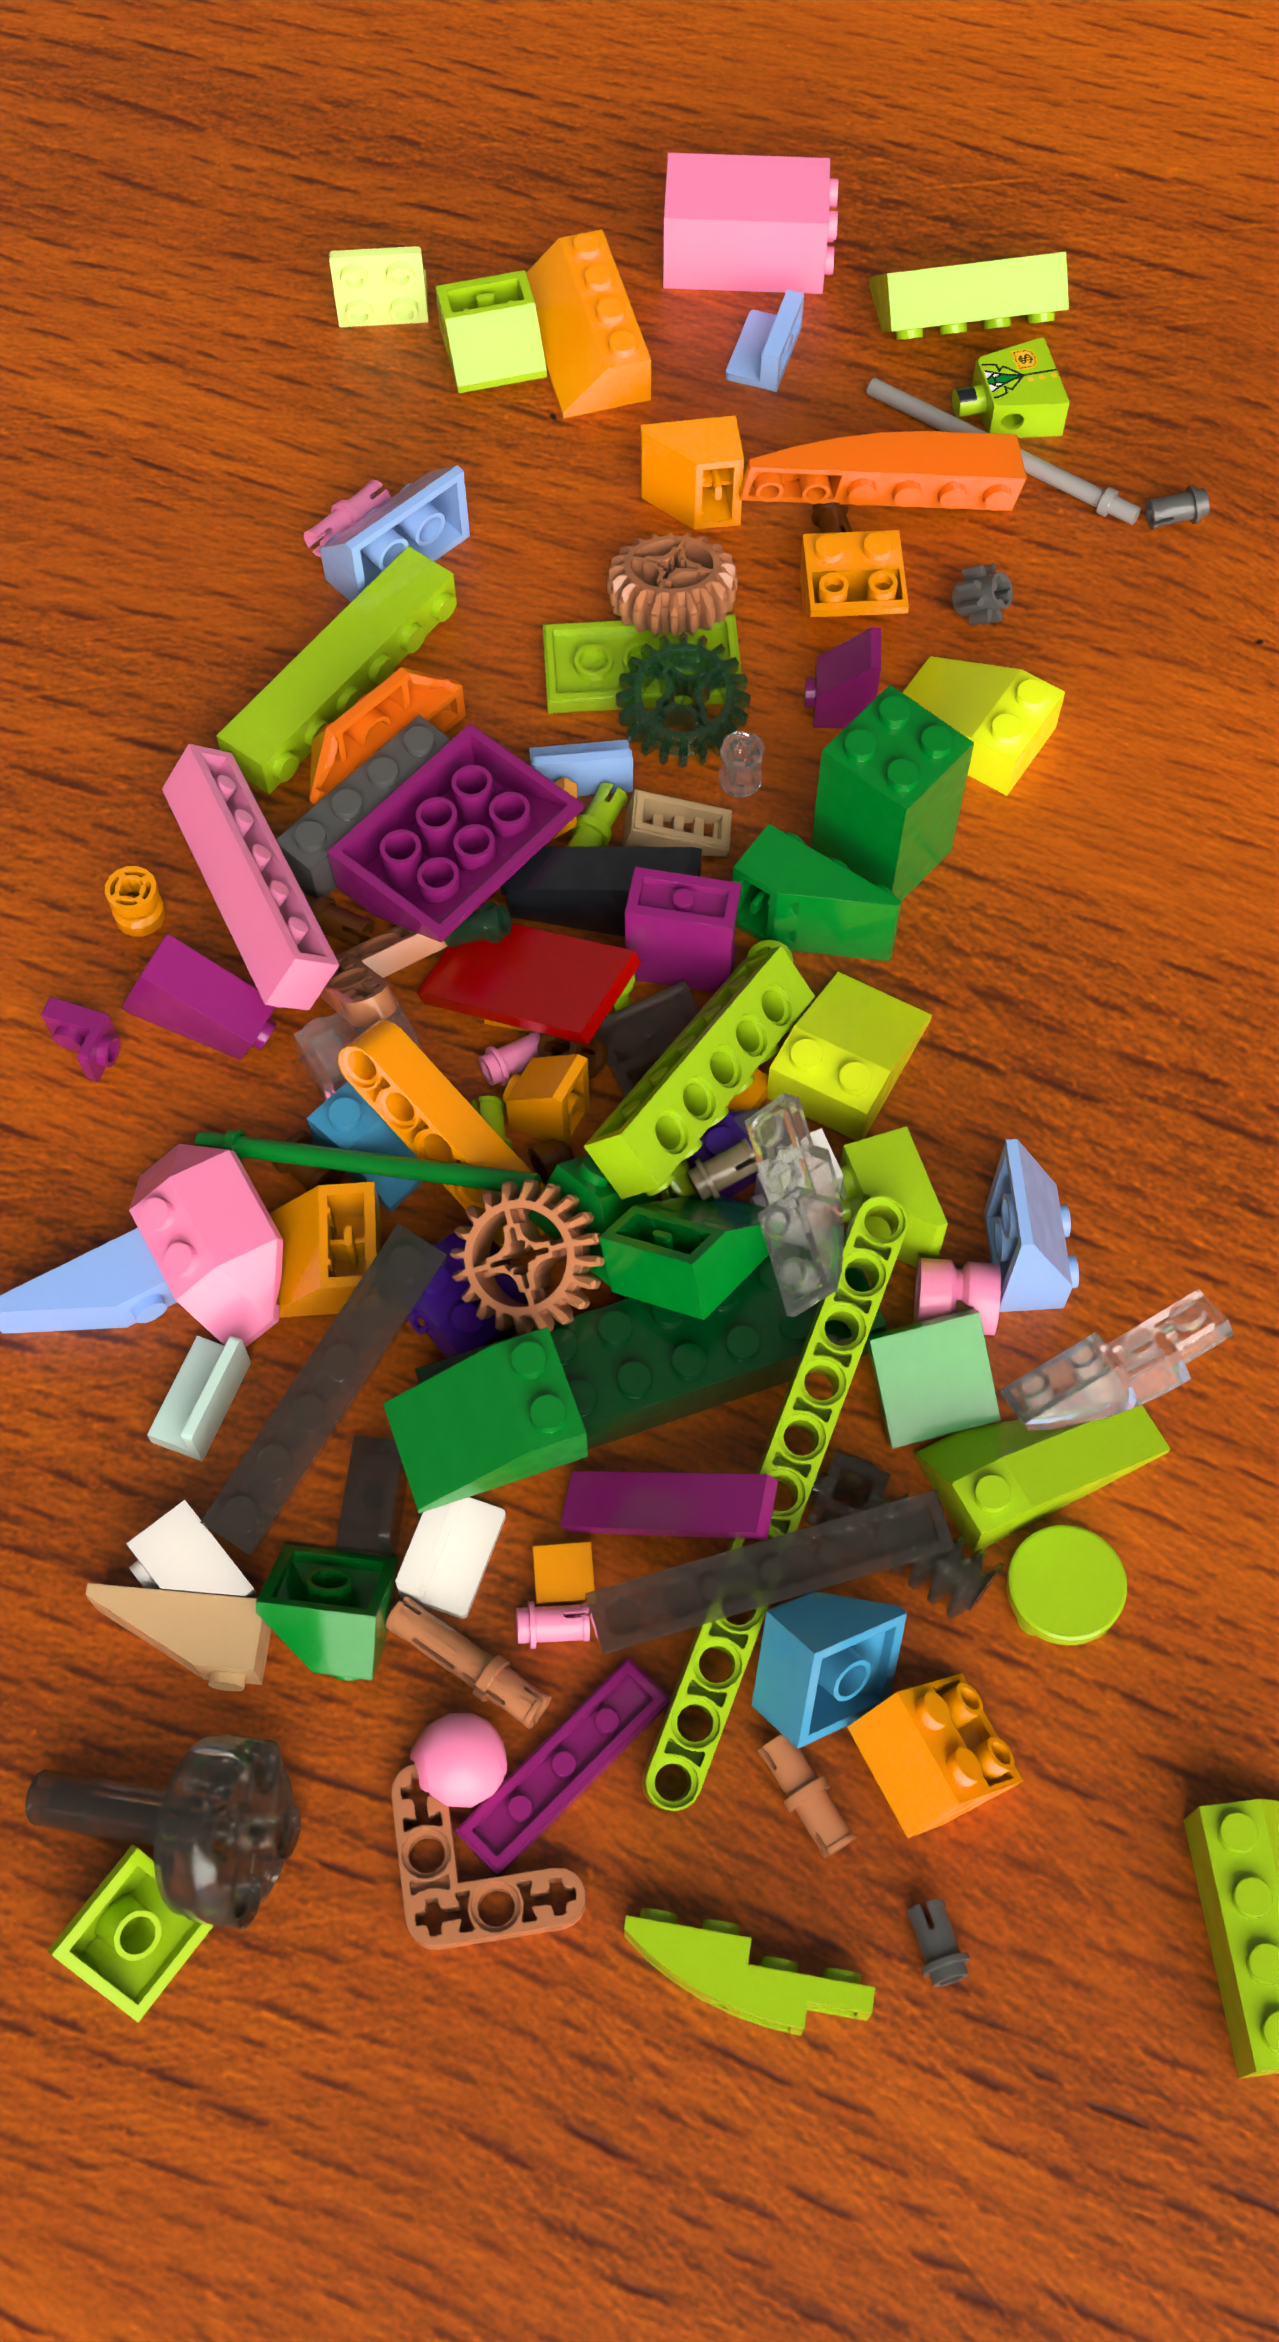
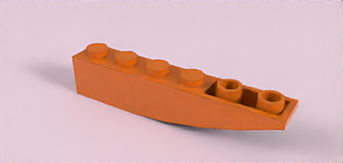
M944 431L880 432L838 437L793 446L749 459L739 491V497L742 501L810 504L837 502L839 504L857 506L1012 511L1027 477L1017 435Z

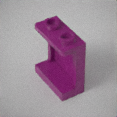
M635 867L625 910V948L635 950L641 961L640 966L635 972V980L716 993L733 973L737 949L734 945L735 923L742 883Z

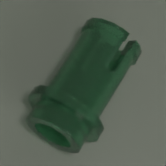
M490 901L485 902L480 909L475 910L444 941L451 948L487 940L490 943H500L504 936H508L511 932L512 921L510 913L504 905H497L495 902Z

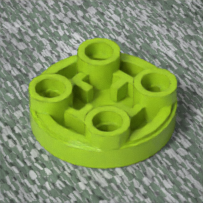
M1056 1525L1036 1531L1020 1544L1007 1570L1006 1592L1009 1604L1016 1616L1017 1624L1025 1633L1054 1644L1080 1645L1105 1635L1119 1617L1126 1601L1127 1578L1119 1556L1100 1536L1081 1527Z

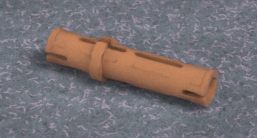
M405 1596L402 1602L399 1601L389 1614L385 1624L386 1629L406 1640L448 1672L463 1680L465 1684L473 1688V1696L480 1701L486 1702L490 1700L511 1714L512 1717L524 1724L528 1729H531L545 1713L550 1704L551 1695L519 1676L518 1673L510 1668L511 1663L509 1660L501 1655L494 1657L482 1650L441 1619L426 1611L409 1596Z

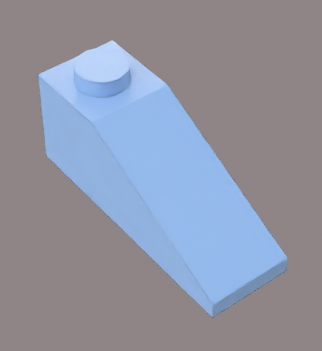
M136 1228L0 1295V1332L6 1334L127 1328L137 1322L147 1323L157 1319L164 1314L167 1307L177 1303L169 1289L141 1232Z

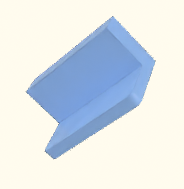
M787 289L777 315L758 310H751L727 366L726 380L777 392L802 328L804 293Z
M628 739L529 748L530 766L553 783L562 777L577 783V797L595 795L598 786L604 782L614 784L609 794H614L618 787L625 793L633 792L632 750L629 749Z

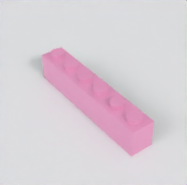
M188 744L164 784L162 791L264 1004L279 1008L310 1010L340 965L233 754Z

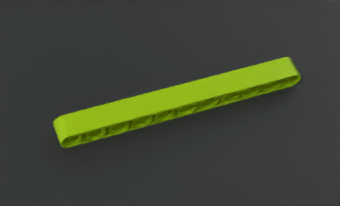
M880 1195L865 1201L849 1223L755 1473L768 1474L778 1482L785 1484L791 1491L792 1503L789 1510L777 1511L773 1509L768 1538L764 1539L769 1544L772 1552L771 1561L767 1567L758 1568L747 1563L742 1553L745 1539L731 1538L643 1771L641 1783L644 1795L651 1804L659 1809L670 1811L686 1809L695 1802L703 1786L907 1232L909 1221L907 1212L901 1203L892 1197ZM878 1216L884 1219L890 1227V1237L879 1239L870 1235L865 1227V1218ZM855 1267L865 1271L871 1280V1290L859 1292L852 1289L846 1282L845 1270ZM831 1320L845 1323L851 1330V1344L840 1346L831 1342L825 1333V1323ZM811 1373H818L827 1377L832 1386L831 1398L818 1400L810 1396L805 1388V1376ZM800 1427L808 1432L812 1440L810 1454L797 1455L789 1451L784 1441V1433L787 1428ZM726 1593H740L749 1601L751 1613L745 1624H732L722 1615L721 1601ZM707 1649H719L729 1659V1674L721 1683L708 1681L700 1672V1657ZM690 1705L702 1709L707 1715L709 1722L707 1733L696 1742L688 1741L682 1737L677 1726L680 1712ZM667 1764H675L682 1768L687 1778L685 1792L681 1797L672 1801L662 1798L655 1787V1778L658 1771Z

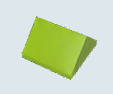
M132 1844L49 1947L47 1952L131 2018L139 2022L214 1926L205 1924V1922H217L221 1916Z

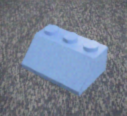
M455 465L429 471L414 483L404 486L398 494L378 508L368 511L362 519L342 533L332 536L326 544L320 547L325 580L349 602H352L408 546L429 559L436 561L470 537L464 470Z

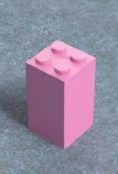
M668 153L664 210L663 288L786 293L788 289L801 293L823 294L824 275H833L834 246H827V242L836 240L838 211H829V207H837L838 178H830V158Z

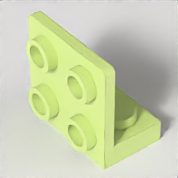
M420 247L337 250L329 253L339 327L429 323L426 269H423Z

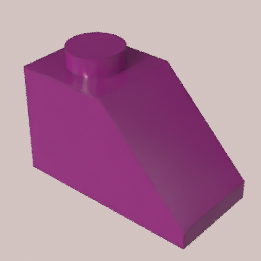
M870 627L817 657L815 677H806L804 707H813V728L844 729L877 697L881 672V627Z

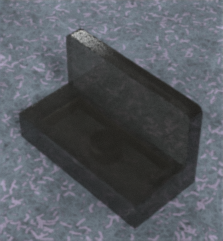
M358 1435L353 1437L336 1541L338 1551L396 1558L408 1480L394 1437L393 1439Z

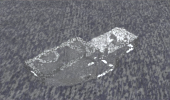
M783 1093L746 1119L745 1124L769 1203L768 1207L758 1213V1218L787 1316L796 1317L837 1291L843 1263L844 1226L838 1184L829 1149L813 1145L799 1097Z
M1197 1289L1108 1344L1105 1343L1097 1332L1091 1334L1003 1387L999 1392L1028 1431L1059 1429L1096 1421L1140 1406L1191 1380L1185 1364L1234 1334L1229 1320Z

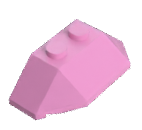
M186 1144L176 1145L139 1176L129 1211L175 1300L224 1346L229 1337L234 1336L242 1339L246 1348L279 1322L280 1305L276 1303L282 1276L283 1238L236 1152L227 1149Z

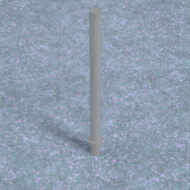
M873 378L868 385L866 392L868 396L939 431L988 433L877 378ZM1020 449L1025 473L1096 507V513L1103 517L1110 514L1130 525L1136 522L1141 512V507L1118 497L1119 491L1111 487L1104 490Z

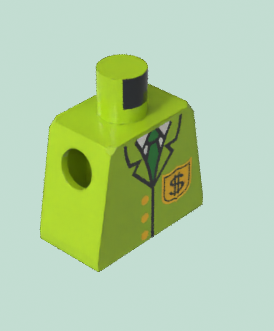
M1044 337L981 356L975 363L972 386L956 388L952 391V406L955 416L958 418L979 414L985 431L990 434L1017 435V438L1056 437L1063 434L1070 402Z

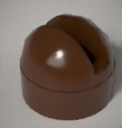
M557 1139L543 1141L528 1150L531 1164L545 1185L557 1164L574 1159L572 1148L564 1141Z

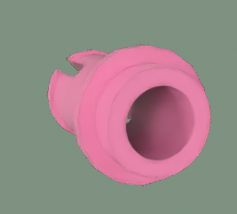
M532 1031L528 1035L498 1049L492 1045L487 1047L485 1054L478 1058L480 1069L486 1081L491 1086L499 1083L504 1087L515 1073L523 1072L531 1058L539 1057L538 1044L541 1034Z
M528 1601L527 1607L516 1608L517 1643H529L530 1649H536V1644L543 1642L579 1640L588 1642L590 1640L589 1616H587L589 1613L588 1603L535 1607L534 1601Z

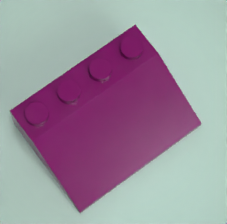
M468 724L327 851L336 888L374 916L442 942L583 810V803L479 729Z

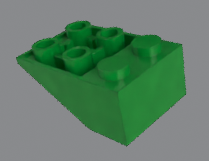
M769 823L734 865L732 882L742 883L735 927L758 941H780L790 951L880 961H889L892 957L902 900L895 897L892 891L884 885L867 881L850 871L848 866L839 859L828 858L807 846L797 835L791 832H783Z
M699 1194L633 1205L599 1236L611 1290L616 1294L705 1320L800 1224V1218L796 1215L719 1195L720 1198L717 1200L714 1199L713 1195L702 1200Z

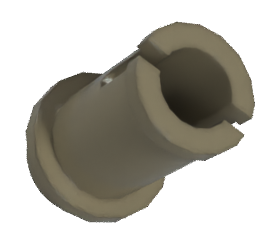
M746 1138L703 1163L699 1158L694 1161L696 1166L687 1172L702 1200L712 1195L717 1200L720 1198L718 1192L756 1171L763 1170Z

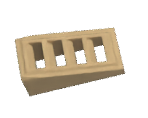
M635 789L625 812L622 847H695L702 849V856L727 857L730 847L732 810ZM643 821H651L650 824L643 823ZM663 822H671V829L663 827ZM684 823H692L691 833L684 832ZM704 824H713L712 837L703 836Z

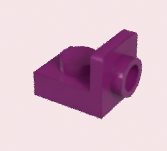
M49 997L41 1015L52 1035V1039L65 1049L79 1052L77 1059L87 1079L99 1082L105 1068H110L115 1063L120 1050V1039L109 1015Z

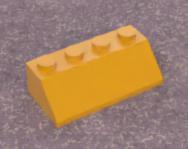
M603 229L559 238L526 272L535 301L547 374L563 419L651 400V358Z

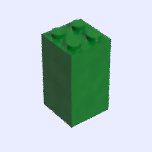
M889 685L822 750L811 848L828 858L839 859L848 866L850 871L871 883L884 885L892 891L895 897L903 900L952 850L974 742L898 689Z

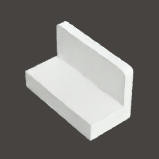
M467 1497L423 1512L395 1580L400 1597L409 1596L420 1605L461 1619L466 1618L505 1522V1510Z

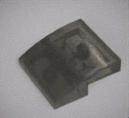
M685 980L606 1016L595 1033L607 1045L608 1058L606 1064L624 1098L700 1011Z

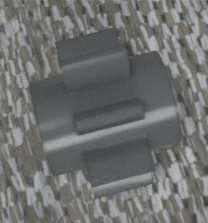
M994 563L985 566L980 564L963 568L962 575L964 580L958 581L952 590V601L956 612L961 617H969V625L971 626L1002 621L1001 609L1008 608L1013 599V588L1008 576L1003 572H996V565Z

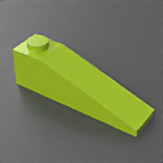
M1136 1401L973 1427L955 1432L915 1453L914 1457L971 1553L975 1554L1167 1454L1170 1451V1447L1141 1402Z

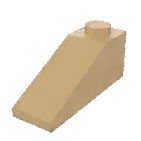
M87 1583L85 1595L99 1612L204 1680H209L208 1685L210 1687L224 1691H243L245 1683L263 1684L271 1628L256 1613L257 1598Z

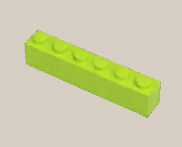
M410 546L402 551L216 735L220 750L233 754L245 780L268 795L281 782L290 780L296 773L299 764L312 752V740L318 735L320 730L325 725L334 722L354 706L361 696L370 693L377 685H380L390 677L394 668L409 653H414L421 647L425 637L439 622H445L449 619L457 605L454 574Z

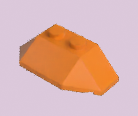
M401 667L370 693L361 696L355 705L338 719L325 725L312 740L309 795L311 809L418 715L445 734L466 716L463 686L453 679Z

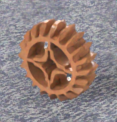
M670 531L667 536L660 537L651 533L648 540L634 539L632 546L620 547L619 555L612 558L609 578H607V594L610 595L613 614L621 616L622 624L624 625L634 624L637 632L651 630L654 637L659 636L661 633H670L675 638L677 633L684 632L694 636L696 629L711 630L713 622L720 623L725 621L726 613L733 610L736 591L738 590V575L735 574L732 555L723 552L721 544H709L707 537L691 538L690 532L683 536H676Z
M526 1179L520 1191L515 1182H505L502 1184L501 1196L495 1191H486L482 1194L485 1210L478 1206H469L465 1210L467 1217L474 1224L473 1227L457 1226L454 1230L459 1238L466 1240L465 1248H454L449 1253L454 1259H464L465 1269L454 1272L452 1278L455 1281L469 1280L471 1285L463 1292L461 1299L464 1302H473L481 1299L476 1316L483 1320L495 1314L494 1322L497 1330H508L514 1323L518 1335L530 1333L534 1328V1324L538 1330L548 1327L551 1332L554 1327V1318L562 1325L569 1324L574 1320L570 1305L578 1309H586L590 1305L588 1297L581 1291L582 1287L598 1289L601 1284L597 1277L588 1273L590 1267H599L605 1264L603 1256L590 1254V1246L598 1245L600 1243L599 1236L602 1234L585 1233L584 1228L594 1220L593 1214L591 1212H582L573 1216L578 1207L579 1198L576 1195H567L560 1200L561 1192L559 1185L549 1183L541 1191L537 1180ZM527 1209L539 1212L552 1221L563 1238L545 1240L540 1235L536 1223H530ZM507 1220L508 1225L503 1227L505 1238L503 1247L497 1254L490 1257L493 1238L499 1227ZM528 1249L549 1250V1252L538 1255L536 1259L528 1262V1266H522V1264L507 1265L509 1261L519 1259L520 1255L527 1253ZM567 1257L564 1276L556 1290L549 1296L547 1289L552 1287L550 1278L552 1267L557 1261ZM498 1274L510 1275L516 1281L519 1293L525 1292L528 1304L518 1302L508 1296L498 1285L494 1276Z

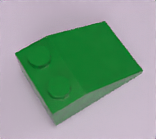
M548 1327L491 1345L383 1403L419 1514L588 1457L587 1433Z

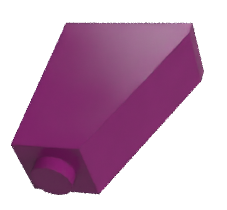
M168 933L121 1009L131 1015L239 1060L243 1058L251 1046L261 1050L277 1023L269 1019L275 1007L264 1004L258 989Z

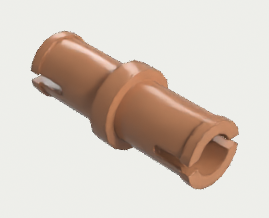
M781 1734L757 1751L786 1795L787 1799L783 1801L789 1813L796 1811L820 1850V1855L823 1859L834 1854L857 1838L826 1791L830 1788L828 1781L824 1776L817 1777L800 1748L797 1749Z

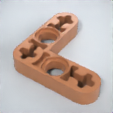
M398 925L335 955L340 966L321 992V999L355 1027L370 1026L379 1020H385L396 1011L397 1005L384 977L449 946L456 939L455 931L442 942H438Z
M415 1764L405 1767L397 1774L392 1784L391 1796L404 1913L408 1931L418 1945L428 1950L461 1947L563 1930L573 1926L581 1919L586 1908V1891L581 1879L574 1872L566 1868H548L460 1883L450 1807L433 1796L427 1797V1812L430 1822L442 1817V1826L421 1825L406 1832L405 1824H418V1816L413 1801L411 1799H403L404 1793L413 1791L414 1780L419 1779ZM423 1839L439 1841L445 1849V1858L442 1865L430 1873H421L415 1870L410 1863V1852L413 1846ZM555 1882H562L565 1892L576 1893V1900L569 1901L566 1904V1914L554 1915L551 1905L535 1906L532 1909L536 1920L524 1922L525 1905L519 1887L532 1885L530 1890L531 1899L550 1895V1884ZM494 1891H502L508 1894L515 1904L512 1918L506 1924L499 1927L485 1924L479 1916V1905L482 1899ZM470 1895L468 1913L475 1928L473 1931L462 1933L463 1922L461 1919L442 1923V1934L437 1936H431L427 1926H418V1918L428 1914V1904L438 1902L442 1912L446 1913L462 1911L457 1898Z

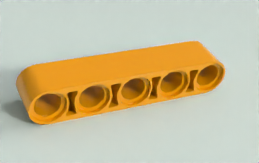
M379 1020L341 1050L338 1056L341 1073L418 1158L533 1173L396 1024L387 1020ZM541 1182L540 1188L542 1191L545 1185ZM443 1184L465 1209L469 1206H478L485 1210L482 1194L486 1191H493ZM495 1191L498 1195L501 1196L500 1191ZM507 1220L499 1227L493 1238L501 1248L505 1241L503 1227L508 1225ZM537 1226L540 1235L543 1236L545 1232Z

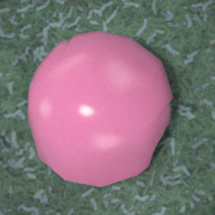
M448 1713L427 1725L421 1731L410 1753V1760L415 1762L420 1788L425 1792H429L431 1796L448 1807L472 1808L492 1797L504 1781V1776L507 1773V1757L501 1736L487 1719L474 1713Z

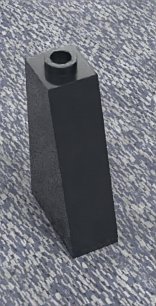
M544 846L501 886L500 893L502 896H508L509 916L512 918L625 937V910L634 868L640 867L701 877L702 849L695 847Z

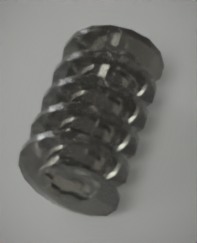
M906 1493L894 1505L878 1528L871 1546L870 1557L878 1561L892 1552L889 1572L893 1575H898L907 1568L912 1567L908 1586L916 1590L930 1581L931 1585L927 1601L931 1604H936L949 1595L950 1601L946 1615L954 1619L975 1607L997 1578L1004 1564L1000 1562L988 1571H984L982 1565L986 1550L981 1547L968 1557L964 1556L962 1553L967 1536L961 1533L948 1543L944 1541L943 1538L948 1522L942 1519L930 1528L924 1526L929 1508L923 1505L908 1514L905 1509L910 1494Z

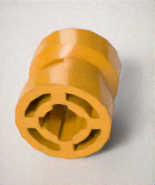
M126 866L116 870L109 876L105 884V895L118 928L124 934L133 937H144L158 930L165 920L166 910L153 874L139 866Z

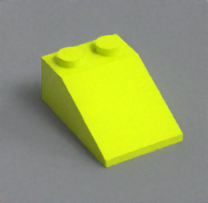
M934 656L928 658L902 692L973 741L974 746L968 776L1006 796L1056 729L1065 691L1022 669Z
M837 972L794 1025L769 1068L766 1098L856 1141L862 1140L867 1135L930 1023L932 1015L843 973Z

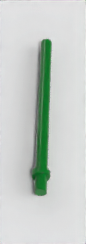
M229 1129L226 1133L201 1130L197 1133L195 1139V1146L234 1151L240 1161L243 1158L500 1192L502 1184L505 1182H515L520 1191L526 1179L537 1180L539 1185H541V1178L538 1173L246 1136L243 1130Z

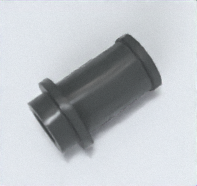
M1194 485L1188 486L1186 491L1182 493L1149 498L1146 500L1147 507H1145L1147 523L1152 530L1189 520L1192 524L1200 523L1201 518L1207 517L1210 510L1206 490L1204 488L1197 489Z
M934 1899L926 1902L934 1923L933 1929H930L924 1909L922 1910L920 1904L907 1910L906 1915L911 1921L926 1964L921 1968L923 1977H930L933 1987H942L966 1978L969 1975L966 1964L971 1959L968 1953H961L945 1908V1900Z

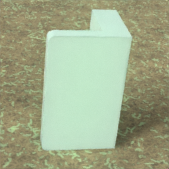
M200 1336L196 1337L147 1434L151 1443L203 1462L251 1364L242 1339L230 1336L224 1346Z

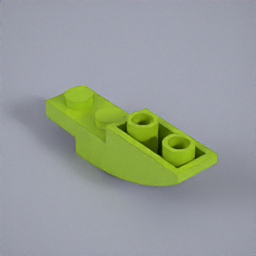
M642 1908L640 1917L626 1915L624 1937L651 1965L695 1997L732 2016L766 2028L801 2036L805 2028L807 2010L867 2021L872 2015L875 1987L861 1985L862 1975L843 1969L824 1968L823 1977L798 1973L799 1964L797 1962L776 1957H761L760 1966L750 1965L748 1961L752 1938L739 1936L740 1926L736 1924L705 1919L702 1922L701 1929L678 1925V1915L650 1908Z

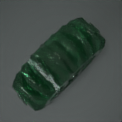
M683 631L679 635L678 644L671 645L670 640L663 634L659 638V650L645 643L641 648L643 659L631 656L627 664V669L630 673H622L619 677V687L623 689V691L616 694V706L623 709L619 712V723L621 726H630L627 731V739L630 743L643 740L641 753L644 756L651 754L655 749L660 750L659 762L662 765L669 761L670 755L678 756V764L683 769L687 766L688 756L695 755L697 762L703 766L707 762L708 749L721 757L725 753L724 741L735 744L739 739V731L736 727H744L747 723L748 714L744 709L750 706L751 700L750 694L743 691L747 688L746 674H735L739 668V662L736 657L723 660L725 648L722 643L715 646L711 651L706 649L707 638L704 635L697 640L696 645L688 644V636ZM679 670H690L697 673L684 674L681 673ZM657 679L660 683V693L663 696L656 701V707L647 712L642 697L650 683ZM718 689L724 706L719 715L710 722L706 716L707 708L704 706V703L710 699V693ZM675 696H683L680 704L674 702ZM686 696L692 699V704L683 705V700H685ZM680 725L686 727L689 731H676L669 729V727Z

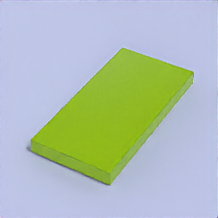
M735 614L726 615L723 622H713L711 630L706 631L699 628L696 629L694 636L684 632L677 633L675 638L670 633H661L659 636L654 637L651 630L637 632L634 624L624 625L622 620L543 624L548 714L743 703V683Z

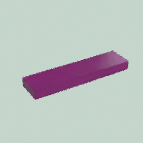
M572 1471L560 1527L571 1533L767 1539L778 1481L768 1474Z
M628 1657L500 1785L494 1795L486 1799L455 1830L456 1835L496 1877L502 1876L668 1707L670 1698Z

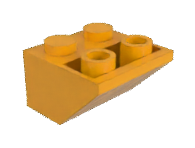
M736 415L640 425L641 497L643 500L693 530L741 525L742 500H740L739 491L743 481L744 455Z
M899 530L803 534L799 574L803 610L809 617L908 613L909 603Z
M375 1182L318 1185L270 1212V1216L283 1238L282 1276L276 1303L280 1305L279 1318L384 1311L382 1291L384 1290L383 1263L381 1260L382 1220Z
M962 1673L897 1691L847 1727L907 1838L940 1827L1023 1781L1014 1765V1757L1010 1748L998 1737L983 1711V1703L979 1694L967 1683Z

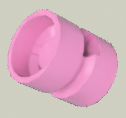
M919 1258L915 1282L913 1323L975 1308L980 1312L984 1335L994 1336L1000 1309V1264L968 1261L962 1269H956L952 1260Z

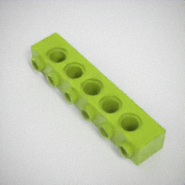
M782 946L744 959L583 1146L621 1199L646 1193L647 1196L656 1195L674 1181L675 1175L673 1171L683 1160L689 1158L702 1146L700 1138L708 1128L716 1125L728 1114L729 1109L727 1105L734 1096L746 1090L753 1083L754 1077L752 1074L759 1065L771 1059L778 1052L779 1046L777 1043L785 1034L793 1029L794 1025L802 1017V1012L814 999L815 995Z

